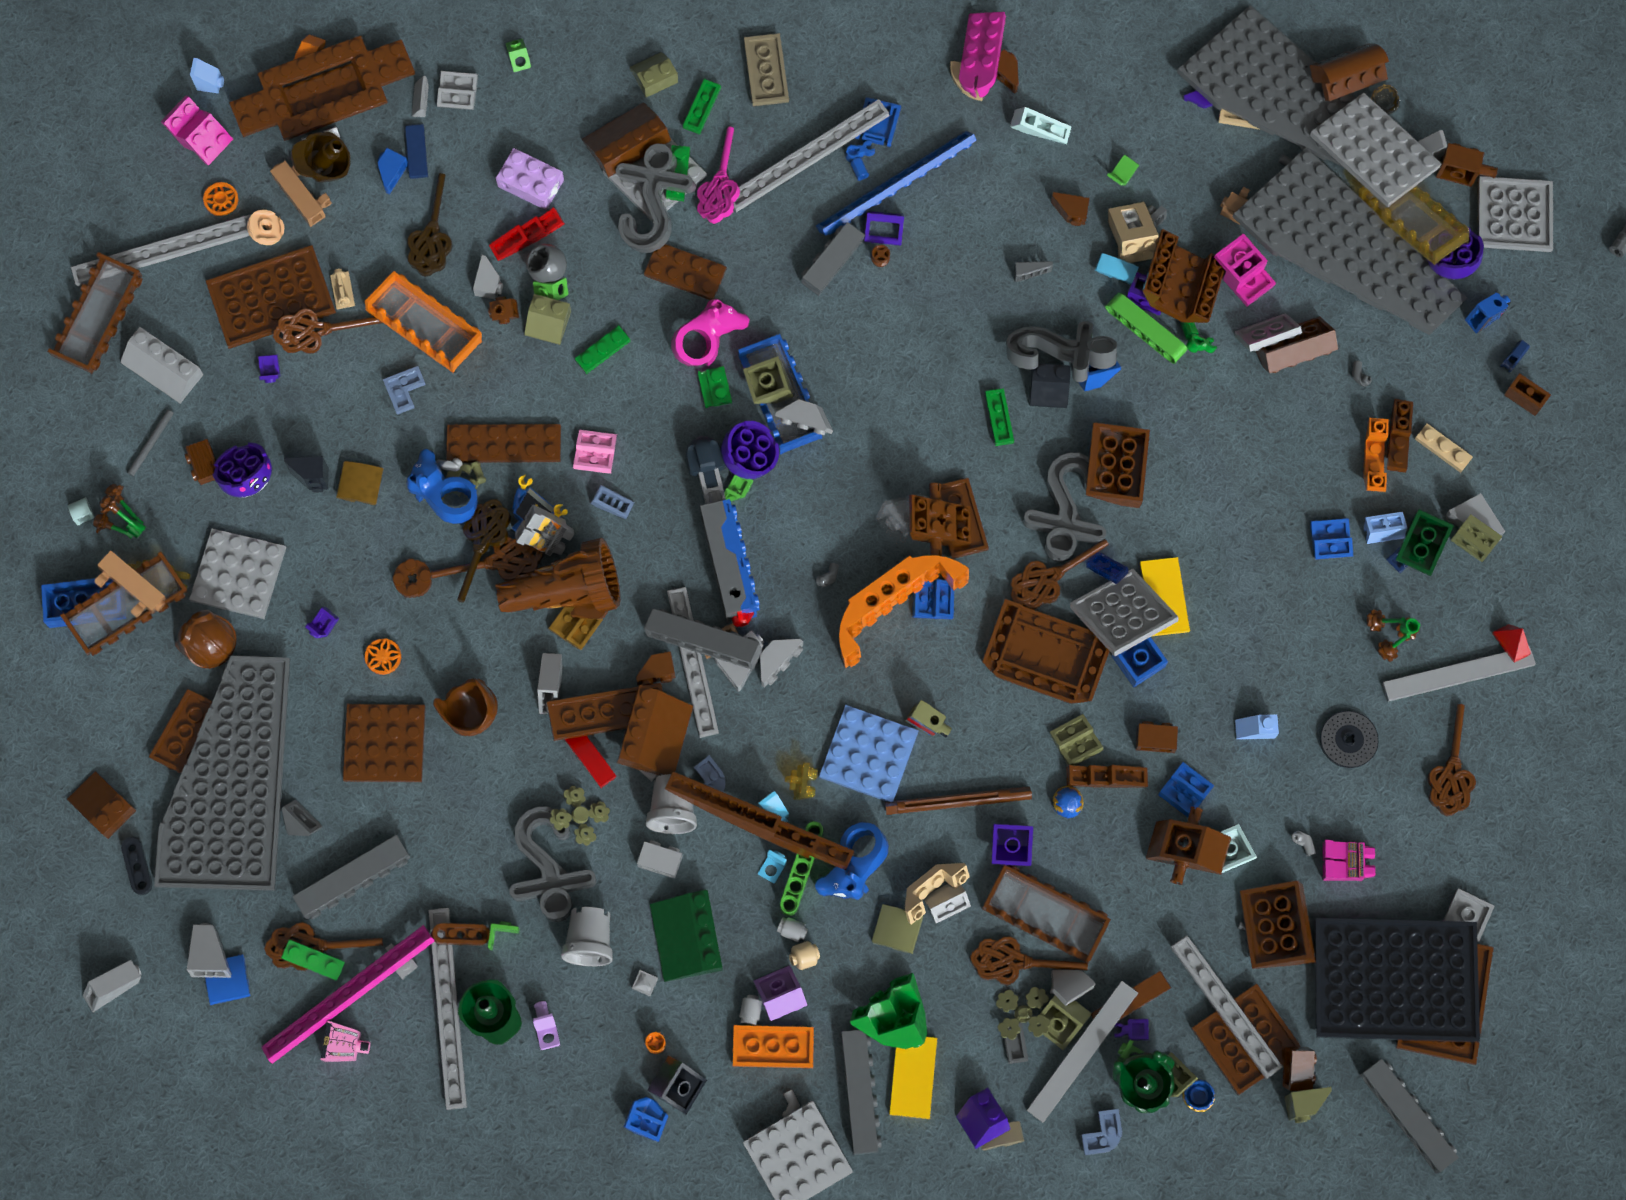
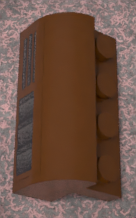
M1368 43L1311 64L1310 70L1313 83H1322L1325 101H1331L1387 80L1385 63L1389 62L1386 52L1380 45Z

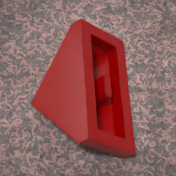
M1508 624L1492 633L1514 663L1531 654L1523 628Z

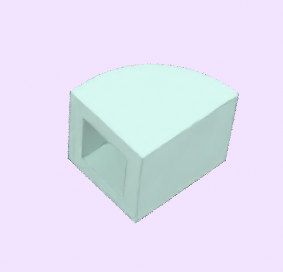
M86 497L68 505L71 517L77 525L95 518Z

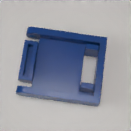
M866 97L863 109L877 100ZM881 101L884 107L890 110V116L863 132L862 140L871 141L879 145H884L885 140H888L887 146L891 147L901 105Z

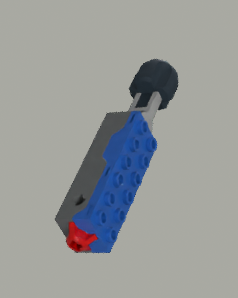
M700 436L692 440L688 445L686 462L689 473L694 477L699 476L705 500V505L700 506L701 519L727 624L733 623L735 627H743L749 624L751 618L757 617V611L760 610L757 594L753 595L755 584L753 576H749L751 574L749 559L744 558L746 557V547L744 540L740 541L742 539L740 523H736L738 521L735 504L731 505L730 499L726 500L719 473L726 466L722 459L721 446L711 437Z

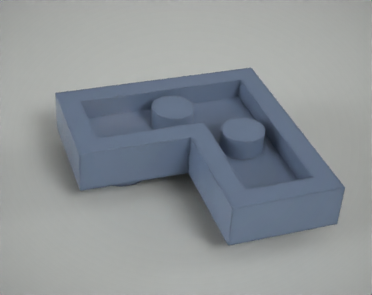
M418 366L383 379L397 415L415 408L408 391L426 385Z

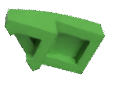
M734 475L729 487L724 492L726 500L735 501L744 498L754 481Z

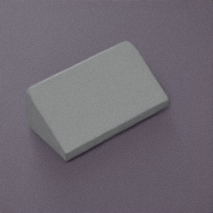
M426 76L421 77L415 83L412 108L413 117L426 116L429 88Z

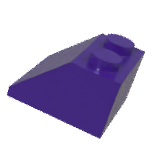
M993 824L992 864L1031 866L1033 826Z
M989 1088L971 1096L956 1116L975 1149L1011 1130L1006 1115Z

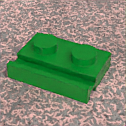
M724 366L708 369L703 372L698 371L705 408L732 403Z

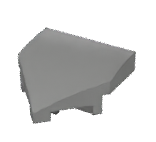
M1052 970L1051 972L1052 987L1050 993L1055 994L1065 1006L1093 989L1096 985L1083 971Z

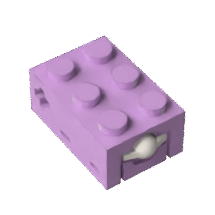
M513 148L497 175L496 181L499 188L547 210L549 203L552 202L564 178L562 171Z

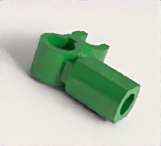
M1181 322L1186 340H1188L1186 347L1189 351L1196 353L1205 350L1208 353H1213L1217 349V346L1211 345L1214 341L1213 338L1205 339L1199 336L1195 323Z

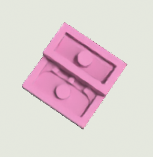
M579 430L573 469L611 474L617 434Z

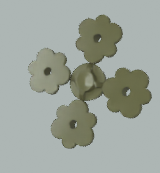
M571 786L564 791L563 795L566 798V803L568 805L572 804L575 809H573L571 815L566 813L565 809L552 810L550 823L554 824L556 830H561L563 827L568 828L569 822L573 819L576 823L580 824L578 829L574 831L576 835L575 841L578 844L583 843L588 846L590 842L596 840V835L593 833V827H588L583 823L588 820V817L594 818L593 820L596 823L600 821L606 822L609 819L608 814L610 810L606 808L604 802L600 801L597 804L592 803L591 809L588 811L585 807L581 806V803L586 800L583 796L584 790Z
M1037 987L1030 989V993L1026 995L1028 1006L1022 1005L1018 1007L1017 1001L1019 998L1017 995H1014L1012 990H1006L998 995L997 1007L1002 1008L1004 1012L1015 1010L1014 1015L1016 1018L1011 1020L1005 1018L1004 1023L998 1025L1002 1038L1008 1037V1039L1014 1040L1017 1034L1021 1032L1019 1022H1029L1028 1030L1033 1032L1035 1037H1040L1042 1034L1049 1032L1050 1020L1044 1018L1043 1015L1032 1017L1031 1008L1035 1007L1041 1009L1043 1004L1048 1003L1049 998L1044 989L1039 990Z

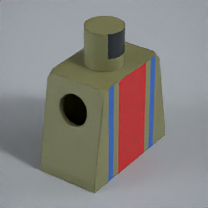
M920 700L913 706L905 719V722L930 736L939 733L946 738L952 730L950 726L943 723L946 716L923 700Z

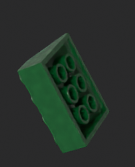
M708 890L688 893L650 904L664 982L723 971Z

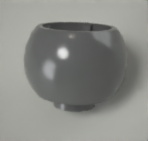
M541 244L529 253L526 267L530 277L536 282L554 283L565 274L567 260L564 253L557 246Z

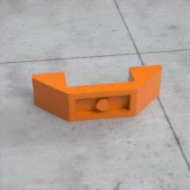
M1369 418L1364 448L1363 477L1367 491L1386 492L1387 473H1384L1385 441L1388 438L1389 419Z

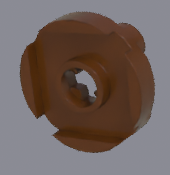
M408 559L396 568L393 582L397 591L404 597H420L430 589L432 576L430 569L425 563L419 560ZM413 574H414V575H417V576H416L417 582H415V583H414L413 581H412V583H409V582H408V581H409V578H408V577H409L410 575H412V576H413Z

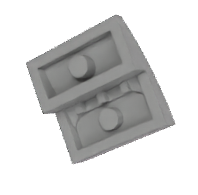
M441 71L437 107L474 110L478 75Z

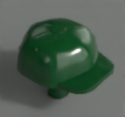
M491 979L475 983L466 990L461 998L458 1007V1015L461 1021L473 1034L482 1036L492 1044H505L519 1032L522 1026L520 1014L515 1007L516 1001L514 997L498 980Z

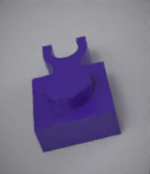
M1129 1019L1128 1026H1124L1121 1023H1116L1114 1026L1122 1028L1121 1033H1114L1115 1038L1128 1035V1040L1132 1041L1149 1040L1148 1019Z

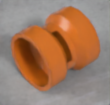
M652 1032L646 1037L645 1043L649 1052L660 1054L664 1051L666 1041L661 1033Z

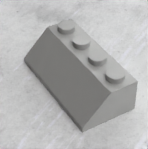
M141 327L128 340L121 359V364L178 403L184 400L203 376L202 371L197 365Z

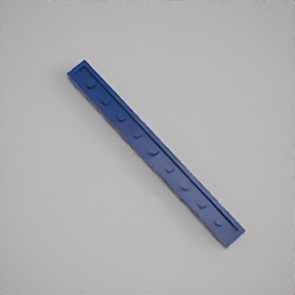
M968 131L963 132L816 225L817 230L825 236L833 234L841 225L844 226L847 222L850 223L854 217L865 214L867 209L879 205L884 198L895 195L900 188L909 186L916 178L925 176L930 169L939 167L946 159L955 157L960 150L969 148L976 141L975 135Z

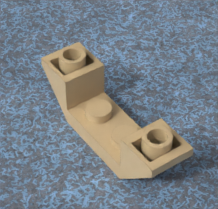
M966 864L935 865L907 888L905 913L910 924L919 920L926 913L922 900L944 881L956 889L970 878Z

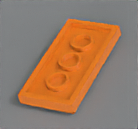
M734 1025L733 1067L813 1068L814 1027Z

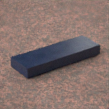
M424 124L405 126L410 179L428 177Z

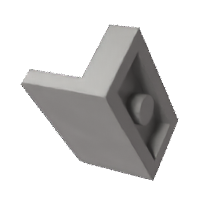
M947 884L929 893L923 899L935 923L971 907L966 891L961 885L954 889L951 885Z

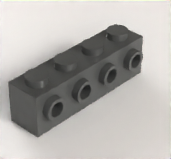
M848 222L844 227L841 225L835 232L837 236L833 240L829 239L824 246V252L822 254L818 253L812 261L814 264L811 268L807 267L801 274L803 276L801 283L818 296L864 240L865 235Z

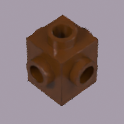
M497 297L495 301L489 302L488 312L492 321L499 322V324H508L510 320L519 318L516 299Z

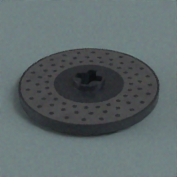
M1338 712L1332 715L1321 729V748L1325 756L1332 763L1340 767L1357 768L1363 766L1373 758L1378 748L1379 739L1374 724L1366 716L1358 712ZM1346 736L1353 737V744L1351 742L1346 743Z

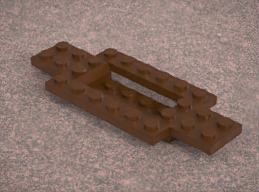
M358 36L259 72L258 76L264 90L229 103L243 137L278 125L283 139L286 141L387 104L382 86L415 75V71L402 39L367 52L362 37ZM348 61L352 62L351 64L320 74L318 76L290 85L288 87H282L285 84L305 78L307 76L346 63Z

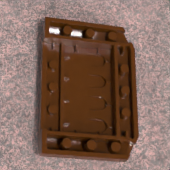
M1005 599L982 663L998 679L1069 704L1092 702L1109 650L1089 629Z

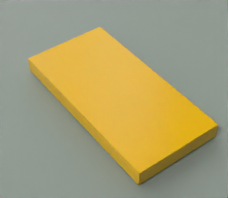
M1178 557L1140 561L1142 579L1178 616V622L1153 636L1189 632L1190 628Z
M926 1037L925 1043L917 1048L902 1049L896 1047L889 1115L930 1119L937 1038Z

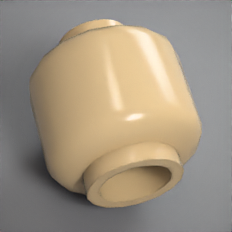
M809 941L793 946L791 954H789L792 966L795 965L799 970L815 966L818 959H820L817 946Z

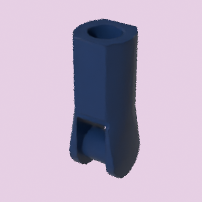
M1520 340L1505 358L1501 367L1504 366L1511 373L1529 350V344ZM1508 359H1512L1515 363H1511Z

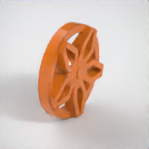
M224 182L209 186L203 196L206 209L216 216L230 214L236 209L239 201L235 188ZM223 187H227L231 190L224 192ZM213 189H215V191H214L215 194L209 195V193H210ZM207 203L213 204L212 209L208 206Z
M378 639L367 647L365 662L372 672L386 675L395 671L400 665L401 651L392 640ZM381 643L380 649L375 647V645ZM387 643V648L383 649L384 644ZM390 644L393 645L397 651L390 650ZM371 649L377 650V652L373 653ZM369 653L374 657L370 662L368 660ZM397 659L396 664L392 667L390 660ZM381 664L382 668L385 671L376 670L374 668L379 667Z

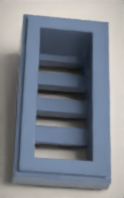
M600 485L590 504L626 519L634 502ZM604 494L605 497L603 501H600L599 499L601 495ZM611 497L612 500L610 504H606L608 498ZM616 500L620 501L617 508H614ZM623 503L627 504L624 511L621 512L620 509Z

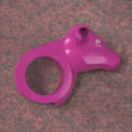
M719 299L710 300L700 315L683 324L675 331L671 340V350L674 357L687 366H700L702 364L709 366L718 355L719 337L736 329H745L749 325V317L746 314L737 312ZM689 331H696L705 338L706 351L700 359H693L684 352L682 341Z

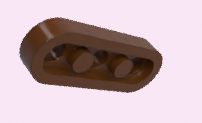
M440 923L433 927L431 936L437 944L481 946L489 941L490 930L487 926L481 924ZM438 931L443 933V938L438 936ZM457 932H461L463 937L458 938ZM480 933L482 935V939H478L476 934Z

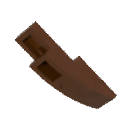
M1394 399L1386 458H1388L1387 470L1403 473L1407 471L1409 437L1412 430V401Z

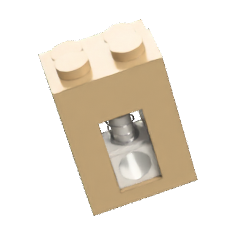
M1145 202L1108 209L1109 225L1118 245V259L1129 263L1152 259L1158 242V233Z

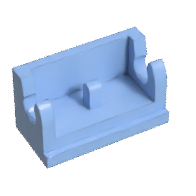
M1403 512L1365 517L1364 531H1367V544L1403 539L1407 531Z

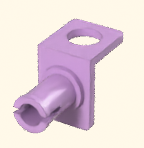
M545 1001L537 1002L534 1005L537 1018L533 1019V1023L537 1031L540 1049L545 1050L559 1046L560 1041L553 1015L548 1013ZM546 1034L554 1035V1040L551 1043L543 1041V1037Z

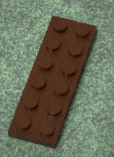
M561 424L447 425L446 460L452 462L454 458H458L462 463L561 462Z
M661 683L644 685L663 692ZM638 687L547 702L546 706L553 741L626 729Z

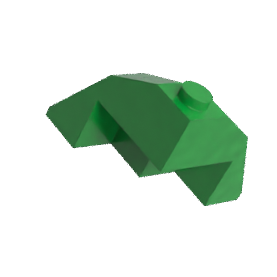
M913 973L895 978L889 983L890 987L884 992L878 991L869 998V1004L862 1007L859 1006L853 1011L850 1019L851 1025L882 1045L908 1049L920 1047L925 1043L927 1035L925 1010Z

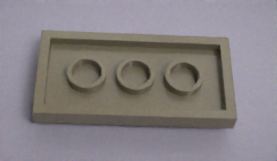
M780 33L744 37L753 106L789 102Z

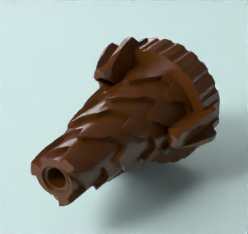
M604 538L582 542L581 551L570 554L566 558L556 560L551 565L534 569L535 572L516 576L515 580L495 584L498 606L501 612H516L533 608V611L544 608L574 607L571 611L572 617L602 619L608 611L620 606L621 602L617 570L610 548Z

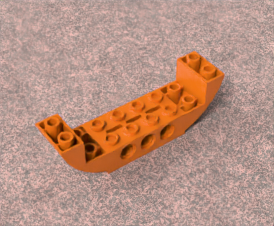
M932 555L912 558L909 556L848 600L849 606L844 612L839 632L844 667H853L860 661V647L853 638L862 632L861 629L865 626H872L882 614L885 616L893 609L892 607L897 603L899 605L904 603L908 599L907 596L913 592H919L924 587L925 581L933 582L938 578L939 573L953 591L956 588H963L969 580V568L948 557Z

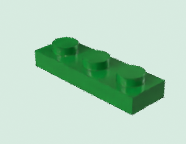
M706 79L703 80L683 124L684 129L699 135L701 134L721 90V85Z
M672 145L671 151L677 159V167L674 173L687 175L690 147ZM666 190V199L684 201L685 193Z
M617 326L578 355L575 361L588 374L631 340L621 327Z
M1004 388L985 391L995 446L1013 444L1014 437Z
M290 939L281 956L284 960L334 980L338 979L345 963L343 960Z

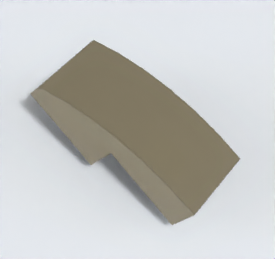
M1010 1122L1011 1130L982 1145V1150L985 1151L999 1146L1007 1147L1024 1142L1020 1122Z

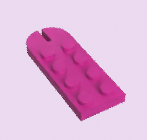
M1005 12L969 14L959 81L962 88L974 98L977 96L975 88L978 91L979 97L983 98L988 94L996 81L1006 19Z

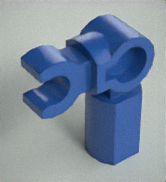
M871 141L864 142L862 146L850 145L846 150V160L851 162V167L858 181L869 176L862 157L875 154V149L868 150L866 148L871 146Z

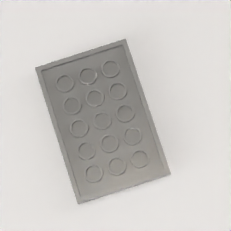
M1362 93L1310 133V136L1386 207H1389L1441 166V163L1365 93Z

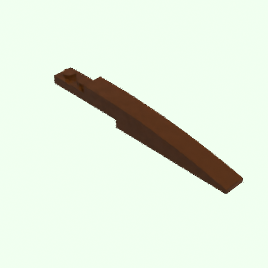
M672 772L665 787V790L691 804L808 859L812 856L847 870L854 851L782 821V817L676 772Z

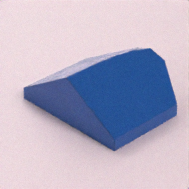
M644 1097L633 1101L624 1128L637 1135L659 1142L668 1115L656 1101Z

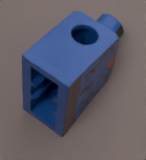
M1499 293L1493 294L1478 303L1465 321L1476 334L1502 316L1507 310L1508 305H1510L1509 297L1506 295L1500 296Z

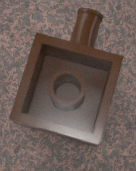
M1448 143V147L1440 160L1441 166L1436 174V178L1472 187L1479 174L1495 179L1498 167L1482 164L1485 152H1481L1476 148L1462 147L1457 143Z

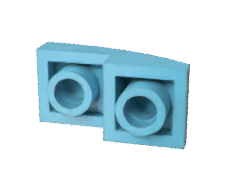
M1101 253L1095 271L1110 278L1114 277L1129 285L1132 284L1138 270V266Z

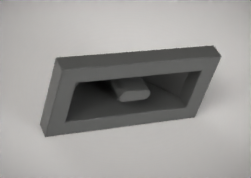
M297 800L282 808L288 835L310 836L323 827Z

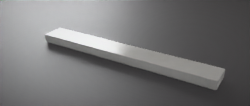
M686 587L668 590L672 615H683L688 620L693 621ZM680 647L699 736L702 738L719 734L701 653Z
M1529 646L1531 654L1515 663L1504 652L1382 683L1387 702L1532 667L1536 663Z
M1186 935L1170 947L1265 1079L1283 1067L1190 938Z
M1121 981L1027 1110L1029 1113L1044 1123L1137 996L1138 992Z

